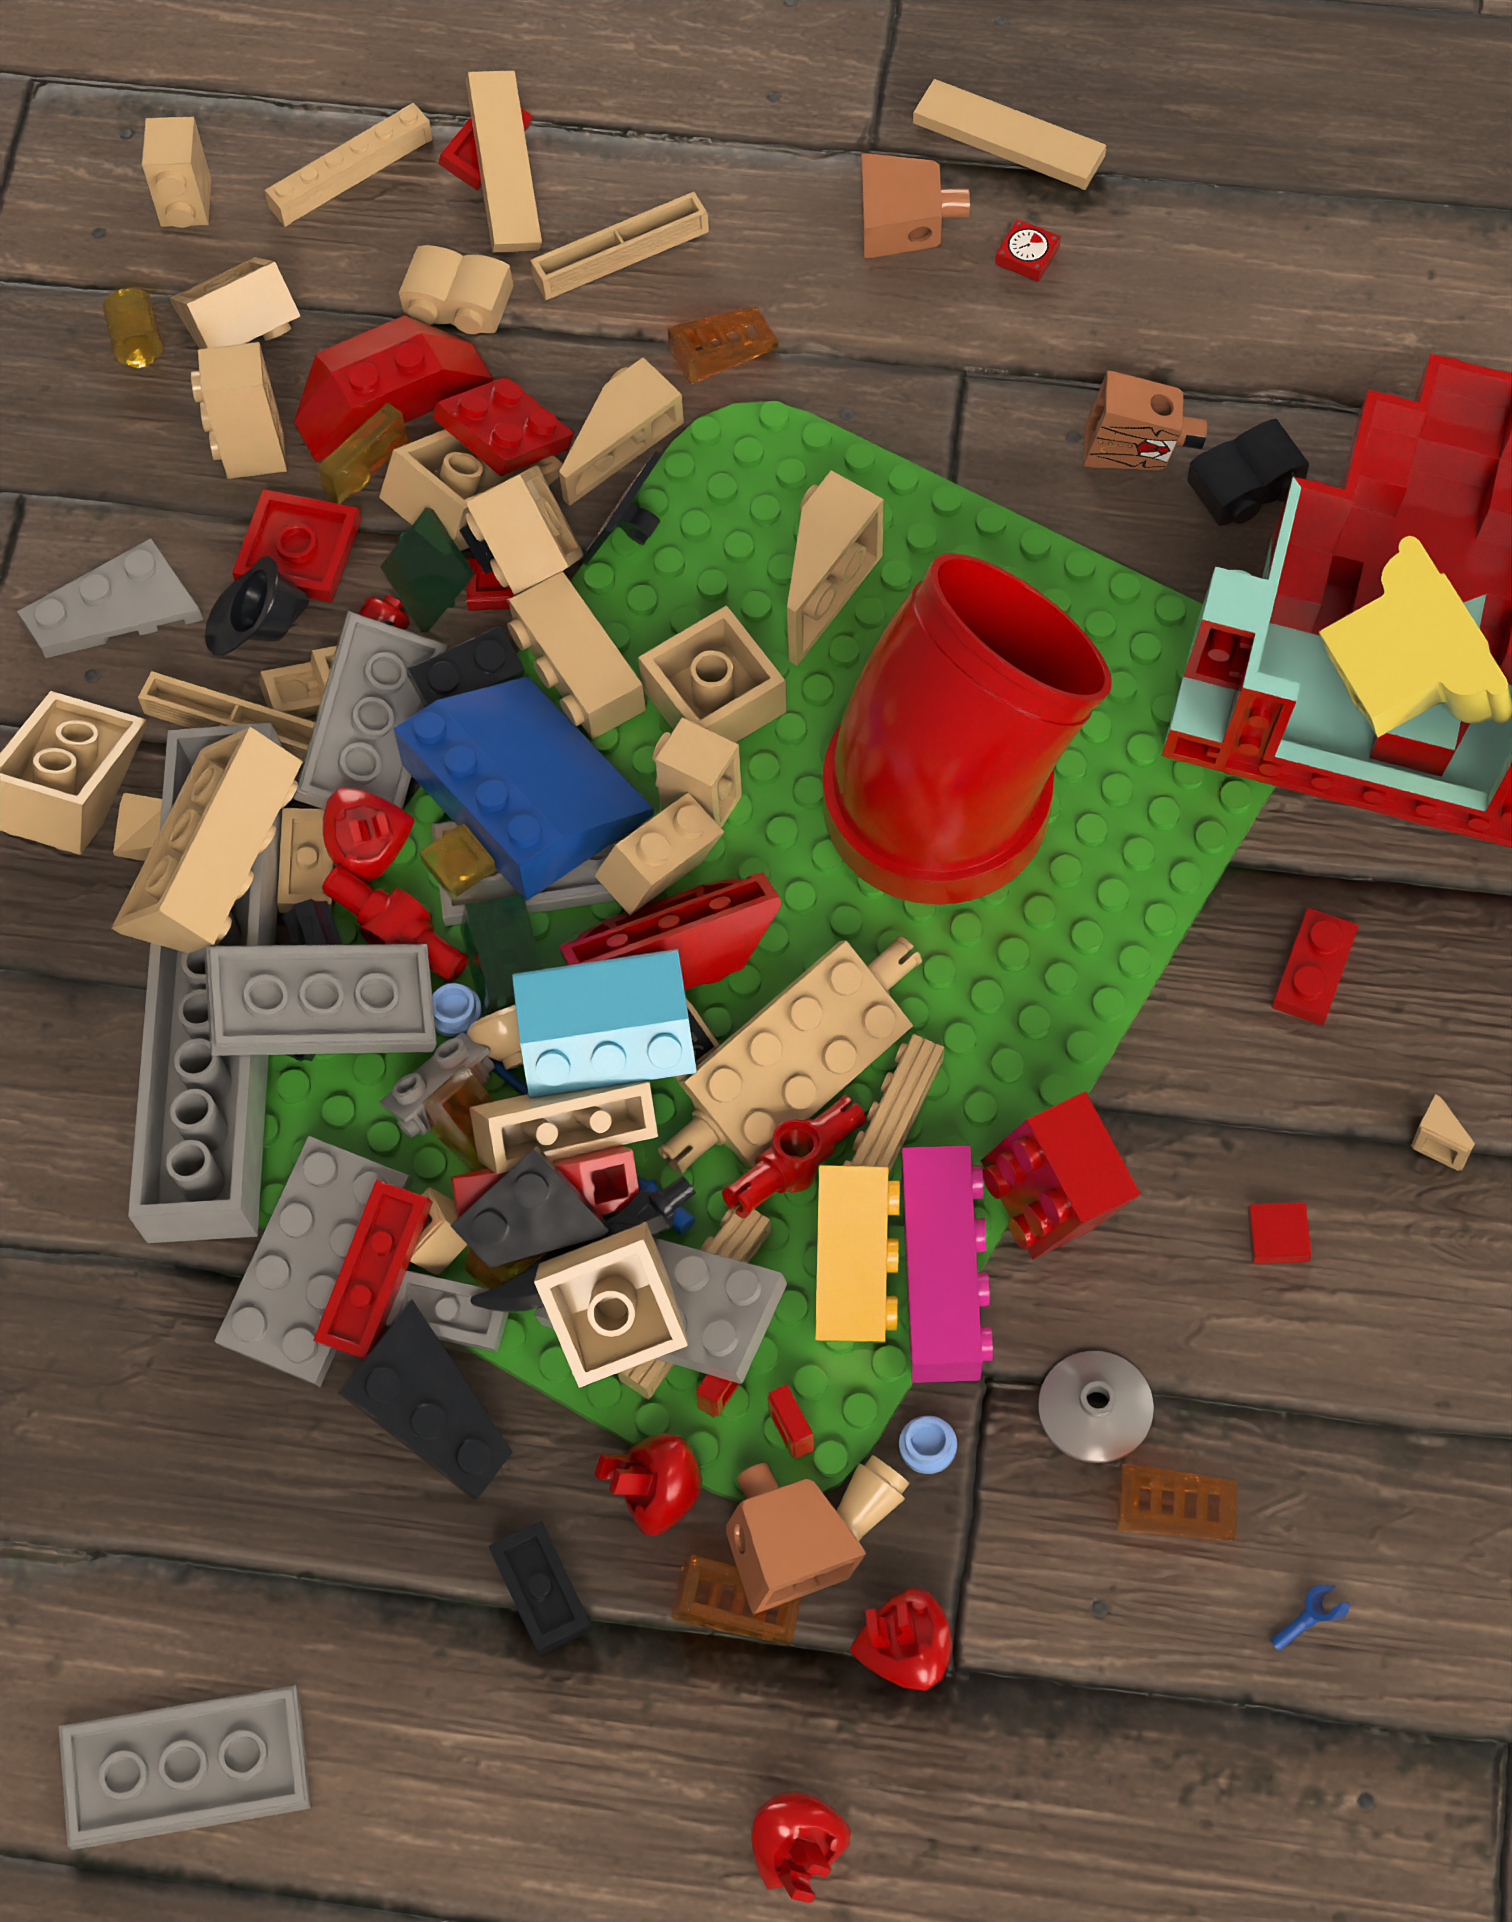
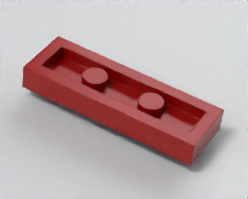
M379 1180L375 1181L313 1341L362 1360L365 1358L382 1335L431 1209L432 1200Z

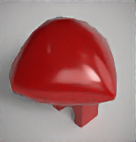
M339 787L327 799L322 824L324 844L329 857L336 867L339 865L343 866L368 885L383 875L396 859L409 837L414 819L400 807L380 796L362 789Z
M662 1433L640 1440L631 1446L625 1454H600L594 1475L599 1480H612L609 1490L614 1495H624L626 1506L639 1530L644 1535H659L667 1532L693 1508L701 1494L702 1476L693 1451L686 1440L669 1433Z
M911 1587L892 1596L877 1611L875 1608L865 1610L866 1623L850 1647L851 1654L865 1667L882 1678L907 1689L927 1691L942 1681L950 1662L952 1650L951 1630L941 1605L929 1591Z
M793 1791L776 1794L755 1812L751 1827V1841L757 1871L767 1889L784 1887L791 1899L811 1904L816 1896L810 1887L811 1877L818 1875L827 1878L832 1870L830 1866L850 1846L851 1829L834 1808L808 1793Z

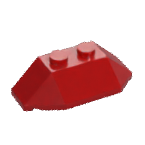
M404 315L316 353L295 415L294 424L316 463L435 410L437 402L493 381V377L471 342Z
M760 872L751 874L746 879L731 878L702 884L644 905L631 916L625 912L608 918L580 933L575 940L563 943L559 946V949L567 966L678 949L684 990H688L701 984L717 983L727 975L742 970L782 905L779 895L765 874Z

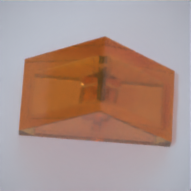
M463 1065L422 1103L431 1132L474 1172L488 1167L478 1162L469 1107L494 1101L469 1067Z

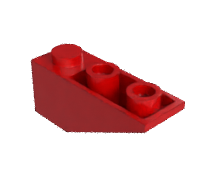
M623 1145L551 1161L600 1215L624 1209L639 1193L633 1150ZM486 1168L450 1177L457 1219L508 1172L497 1174L491 1169Z

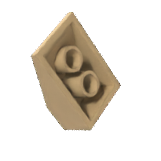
M444 429L393 450L379 498L432 541L436 547L444 551L448 556H451L469 548L459 531L468 525L466 514L470 510L465 502L538 465L549 486L560 477L559 471L563 463L555 456H551L504 476H499Z
M832 470L819 486L814 484L807 490L800 504L801 517L787 603L789 662L796 666L803 660L883 556L884 499Z
M50 691L0 753V831L81 855L106 819L147 728V719Z

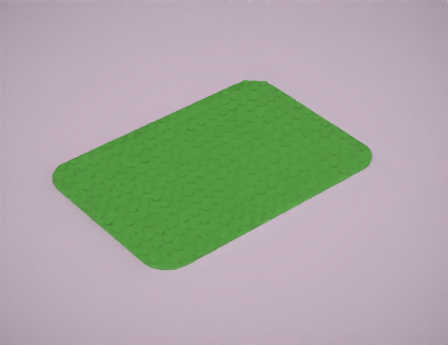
M778 401L733 403L698 417L676 437L665 450L632 500L633 504L652 512L660 519V523L644 545L638 544L616 525L587 565L582 564L570 581L640 681L639 656L726 605L786 681L787 712L736 742V744H739L742 797L721 829L724 833L701 864L647 904L702 884L731 878L746 879L747 876L760 872L765 874L779 895L782 906L744 968L727 975L717 983L701 984L685 990L686 999L695 1008L719 1045L723 1044L838 942L847 940L865 965L868 966L893 944L897 937L900 936L908 940L914 947L907 953L911 955L918 951L922 963L909 971L888 991L891 998L913 1026L809 1118L814 1120L836 1103L838 1098L844 1095L853 1099L852 1104L846 1110L857 1103L864 1111L866 1117L864 1125L855 1129L836 1144L832 1156L819 1166H843L846 1160L852 1162L856 1153L853 1150L855 1139L860 1131L866 1132L870 1121L867 1120L869 1110L874 1101L880 1103L885 1093L881 1091L883 1081L888 1072L894 1074L899 1064L895 1062L897 1052L902 1043L908 1045L914 1034L944 1046V1060L902 1148L970 1146L971 1165H982L980 1160L1026 1119L1084 1091L1089 1095L1276 786L1161 756L1173 706L1183 679L1195 627L1203 604L808 411L790 407ZM832 470L884 499L883 556L803 660L796 666L789 662L787 603L801 517L800 504L807 490L814 484L819 486ZM954 553L972 556L996 565L1031 585L1055 603L1086 633L1097 647L1110 671L1112 687L1103 702L1092 710L1090 718L1069 744L1053 769L1054 789L1049 825L1045 838L1032 861L1012 881L986 896L956 904L932 905L909 902L883 893L861 879L840 857L828 834L824 819L823 765L829 743L842 722L857 679L887 625L915 585L924 579L925 573L932 562L938 556ZM529 648L523 651L520 650L517 656L525 669L523 677L528 676L565 715L560 704V699L563 697L555 686L548 689L543 684L533 664L536 658ZM644 692L646 711L592 740L581 724L576 726V728L638 793H642V797L654 808L655 815L647 819L646 822L662 812L659 790L655 785L657 772L656 764L653 761L654 749L664 733L669 732L672 734L674 730ZM420 786L403 809L414 819V824L406 843L384 874L368 884L374 890L383 889L389 894L395 888L410 894L430 914L431 920L429 923L434 926L433 932L468 956L467 967L454 983L465 985L478 995L482 1006L481 1018L516 1004L513 974L567 966L561 955L560 945L567 941L575 940L580 933L597 923L626 912L617 901L445 927L431 824L452 821V819L422 786ZM336 902L333 905L332 916L342 945H369L359 932L361 926L356 922L357 916ZM430 970L431 991L433 995L438 988L449 983ZM435 1031L437 1044L434 1052L316 1054L312 1062L308 1060L301 1062L285 1054L269 1055L258 1227L263 1230L266 1229L308 1136L409 1175L413 1180L409 1188L411 1192L422 1195L426 1189L431 1187L454 1201L450 1177L488 1168L478 1162L469 1107L522 1095L491 1071L488 1073L490 1080L481 1085L462 1103L455 1101L449 1091L446 1092L442 1097L452 1111L424 1136L418 1133L410 1139L398 1126L397 1122L400 1119L383 1108L379 1101L392 1091L397 1081L406 1075L414 1073L434 1056L435 1051L441 1044L455 1037L444 1036ZM524 1065L509 1070L527 1085ZM673 1076L646 1080L650 1082L658 1137L624 1144L623 1146L633 1150L636 1175L646 1180H655L657 1182L656 1186L661 1190H664L681 1176H684L690 1183L696 1194L681 1206L696 1218L694 1225L684 1235H680L671 1227L670 1230L664 1231L654 1238L700 1250L708 1237H716L722 1228L720 1226L721 1220L730 1209L722 1197L723 1188L735 1182L751 1168H746L737 1155L725 1144L721 1146L714 1144L691 1164L682 1175L674 1172L667 1165L672 1159L669 1157L662 1159L658 1148L662 1144L667 1143L693 1120L692 1112L695 1111L692 1099ZM902 1149L888 1176V1181H900L899 1215H888L887 1238H899L898 1273H887L886 1296H898L897 1331L885 1330V1343L815 1340L819 1200L818 1166L815 1181L810 1188L794 1193L785 1192L780 1194L776 1192L754 1209L770 1219L772 1232L748 1264L781 1272L787 1282V1286L743 1383L739 1385L719 1416L716 1415L713 1418L697 1407L696 1390L707 1374L678 1365L672 1367L649 1400L619 1380L618 1373L579 1388L555 1330L542 1326L534 1316L537 1309L508 1313L498 1353L465 1345L461 1346L631 1446L647 1437L662 1433L680 1436L687 1441L695 1455L702 1476V1487L713 1494L739 1503L743 1502L746 1498L737 1482V1477L746 1469L760 1463L768 1464L780 1488L809 1479L816 1483L823 1494H826L841 1487L856 1470L858 1464H862L871 1454L913 1385L911 1383L903 1215ZM984 1180L983 1199H973L974 1218H985L986 1252H976L977 1272H981L1009 1227L1010 1219L1001 1199H996L991 1195ZM621 1210L603 1214L601 1216L607 1221L616 1214H618ZM467 1245L443 1272L438 1275L432 1274L412 1262L409 1263L407 1271L492 1290L527 1270L548 1252L489 1268ZM785 1384L788 1385L813 1433L814 1451L797 1460L791 1457L768 1413L767 1397H769V1392Z

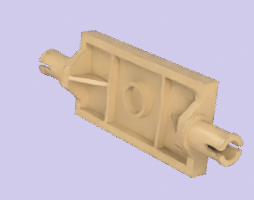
M899 936L893 941V944L866 966L847 940L838 942L697 1065V1073L687 1074L678 1083L692 1099L695 1111L692 1112L693 1120L667 1143L662 1144L658 1148L662 1159L667 1157L672 1159L667 1165L674 1172L682 1175L691 1164L714 1144L719 1146L725 1144L737 1155L746 1168H753L757 1156L771 1146L774 1130L779 1124L787 1120H806L812 1117L913 1026L891 998L888 990L914 967L922 963L918 951L911 955L907 953L914 946L908 940Z

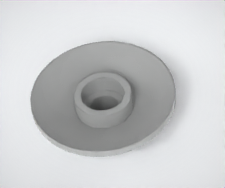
M1103 1351L1080 1352L1060 1361L1046 1376L1038 1399L1040 1422L1050 1441L1066 1455L1087 1463L1113 1462L1132 1453L1147 1436L1153 1419L1154 1405L1152 1393L1141 1372L1124 1358ZM1093 1392H1099L1106 1396L1108 1404L1103 1408H1094L1089 1405L1086 1397Z

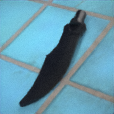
M684 1176L678 1178L661 1192L659 1190H655L653 1193L647 1190L641 1191L624 1209L607 1220L611 1228L602 1237L552 1250L515 1278L492 1290L472 1296L470 1302L473 1306L499 1312H524L545 1307L534 1283L540 1263L645 1222L652 1237H655L671 1229L676 1215L674 1210L694 1196L696 1192Z

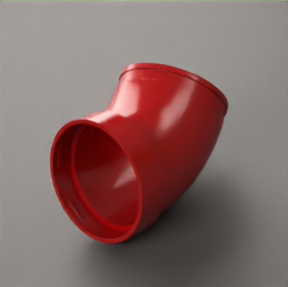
M954 553L938 556L932 562L925 573L924 579L916 584L868 657L857 679L842 722L836 729L825 755L823 765L824 819L835 849L853 872L869 885L893 897L914 903L945 905L971 901L986 896L1012 881L1027 867L1038 852L1049 825L1054 789L1053 769L1069 744L1090 718L1092 710L1103 702L1112 687L1108 666L1086 633L1045 595L996 565L972 556Z

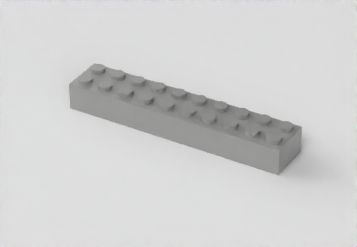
M272 722L168 730L160 830L202 748L248 727H252L282 747ZM282 809L279 810L272 824L276 827V833L271 843L262 853L257 855L250 869L254 872V878L250 887L242 897L235 900L228 916L232 919L231 926L225 937L215 946L275 945ZM150 943L128 1217L147 1243L258 1237L269 1055L211 1056L204 959L206 948L192 953H185Z

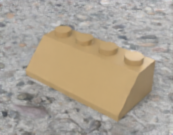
M252 727L245 728L202 748L111 929L122 935L185 953H192L204 949L206 946L217 945L225 937L231 926L232 919L228 915L235 900L244 895L253 881L254 872L250 869L257 855L268 847L276 833V827L272 824L279 810L289 803L297 790L298 782L294 779L302 761Z

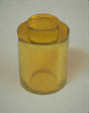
M134 288L122 289L110 294L103 302L102 309L116 360L121 364L136 368L151 364L162 353L163 344L150 296L146 292Z

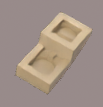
M337 646L312 650L311 661L308 663L260 671L259 684L267 707L299 718L317 714Z

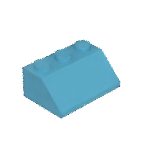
M678 949L515 973L512 975L520 1046L529 1098L697 1073Z

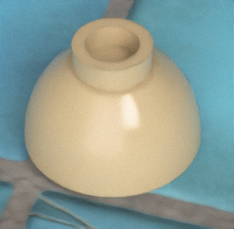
M516 1004L487 1015L469 1026L467 1035L470 1040L487 1047L490 1051L487 1056L502 1061L506 1071L524 1065Z

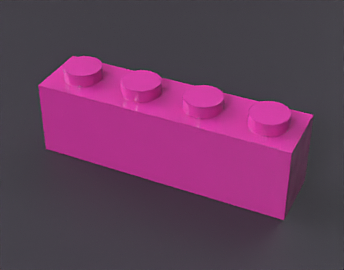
M970 1146L902 1148L901 1172L911 1383L980 1381L983 1361L993 1360L991 1326H980L979 1308L981 1306H989L988 1272H977L976 1252H986L985 1218H974L973 1199H983L982 1165H971Z

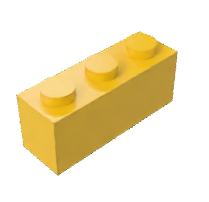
M819 1166L816 1341L885 1343V1330L897 1331L898 1296H886L887 1273H898L899 1238H887L888 1215H899L900 1181H888L889 1167Z

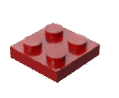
M507 376L437 402L432 417L499 476H504L568 450L574 433L560 422L553 413L542 407Z
M263 489L232 571L234 580L236 581L248 572L262 557L271 556L277 563L278 572L290 578L297 586V589L306 593L310 599L332 603L362 520L359 508Z

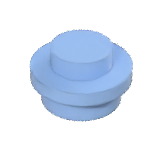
M450 983L441 986L433 993L435 1031L441 1035L456 1037L461 1032L467 1034L469 1026L481 1019V1002L478 995L471 988L457 983Z
M920 1416L911 1420L903 1428L899 1439V1451L903 1461L914 1471L923 1474H934L947 1468L953 1461L957 1450V1439L952 1427L943 1419L935 1416Z

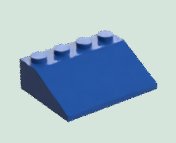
M528 676L436 700L393 728L403 767L525 901L655 815L654 808Z

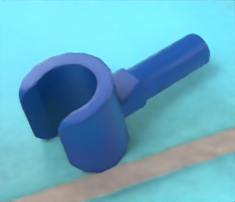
M1335 1585L1316 1586L1308 1592L1305 1600L1306 1609L1270 1639L1278 1651L1317 1622L1339 1621L1346 1616L1350 1608L1349 1602L1338 1604L1330 1613L1325 1612L1322 1607L1324 1595L1331 1592Z

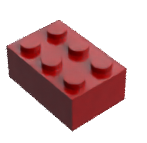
M1086 1091L1026 1119L980 1160L984 1167L982 1170L983 1180L988 1191L994 1198L1001 1199L1010 1216L1009 1229L1015 1242L1022 1249L1028 1250L1032 1260L1090 1232L1141 1195Z

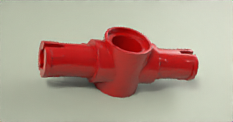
M341 865L335 867L325 879L322 885V892L357 916L356 922L361 926L359 932L369 945L427 944L429 969L449 984L454 983L464 972L468 965V956L433 932L434 926L429 923L431 920L430 914L410 894L398 888L393 889L390 894L383 889L374 890Z
M844 1095L838 1098L836 1103L814 1120L795 1119L779 1124L774 1130L771 1146L757 1156L755 1166L735 1182L723 1188L722 1197L726 1205L732 1210L741 1203L742 1205L736 1209V1215L741 1218H747L754 1209L776 1192L780 1194L785 1192L794 1193L810 1188L815 1181L818 1166L832 1156L834 1146L866 1122L862 1108L856 1103L846 1110L852 1104L853 1099Z

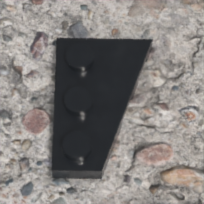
M413 1299L406 1303L338 1391V1394L472 1499L480 1497L512 1454V1450Z

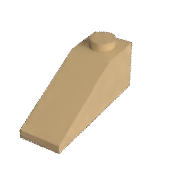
M644 357L630 367L618 370L609 382L604 385L559 471L562 497L569 506L684 423L682 394Z

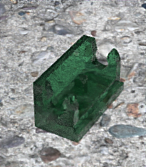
M523 894L465 903L460 932L466 955L468 956L476 994L481 1002L483 1018L516 1004L513 974L542 970L543 967Z

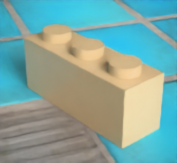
M260 343L199 349V371L191 372V384L195 402H200L204 431L209 432L213 460H222L228 479L287 472L284 430Z
M563 571L509 599L512 621L507 623L514 642L522 651L529 648L536 658L533 664L543 684L548 689L552 686L556 687L563 697L560 699V704L566 717L575 726L581 724L592 740L646 711L643 684Z
M648 1081L529 1098V1094L469 1107L478 1162L497 1174L510 1171L536 1146L550 1161H555L658 1137L650 1082Z

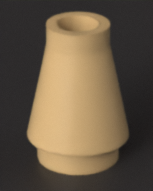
M872 1455L865 1465L858 1464L836 1512L856 1539L860 1541L869 1530L905 1500L901 1494L907 1488L909 1482L886 1463Z

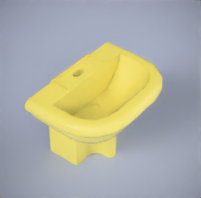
M1413 536L1403 538L1399 543V553L1393 556L1383 569L1381 581L1384 595L1319 631L1325 652L1342 678L1351 700L1357 710L1362 711L1377 738L1441 702L1454 718L1465 723H1481L1489 719L1497 724L1507 723L1512 717V701L1506 677L1490 654L1488 641L1445 573H1439L1420 541Z

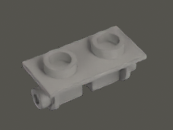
M461 1032L455 1038L441 1044L435 1051L434 1056L414 1073L406 1075L397 1081L392 1091L380 1100L379 1104L400 1119L397 1124L410 1139L418 1133L424 1136L452 1111L442 1097L446 1092L449 1091L455 1101L462 1103L481 1085L490 1080L488 1073L495 1068L493 1062L487 1056L490 1051L484 1045L474 1043L468 1035Z

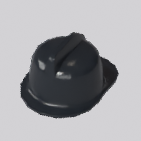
M271 556L262 557L248 572L233 582L219 596L211 609L205 630L207 649L214 655H226L237 649L247 640L279 641L286 635L292 623L309 605V597L306 593L297 589V586L290 578L278 572L277 563Z

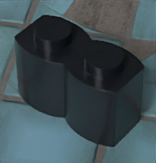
M1276 418L1264 421L1248 429L1236 439L1218 444L1197 456L1190 462L1187 481L1219 526L1227 525L1234 521L1237 524H1241L1253 518L1261 509L1262 504L1276 500L1284 502L1292 478L1297 477L1306 480L1309 462Z

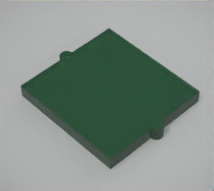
M425 508L407 532L400 533L399 543L380 566L421 632H429L447 608H454L455 598L475 575L435 511Z

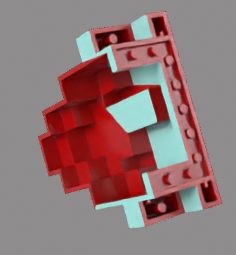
M1430 353L1418 383L1415 401L1401 398L1395 394L1380 393L1368 389L1356 421L1346 469L1339 488L1329 486L1318 480L1292 478L1271 538L1262 578L1252 576L1242 570H1227L1215 566L1195 627L1183 679L1173 706L1161 756L1512 848V717L1505 724H1497L1491 719L1481 723H1465L1454 718L1441 702L1377 738L1362 711H1358L1351 700L1342 678L1325 652L1319 631L1383 596L1384 589L1381 577L1384 567L1393 556L1399 553V543L1403 538L1407 536L1416 537L1439 573H1445L1488 641L1490 654L1507 679L1512 701L1511 372L1495 370L1463 362L1457 358L1443 357Z

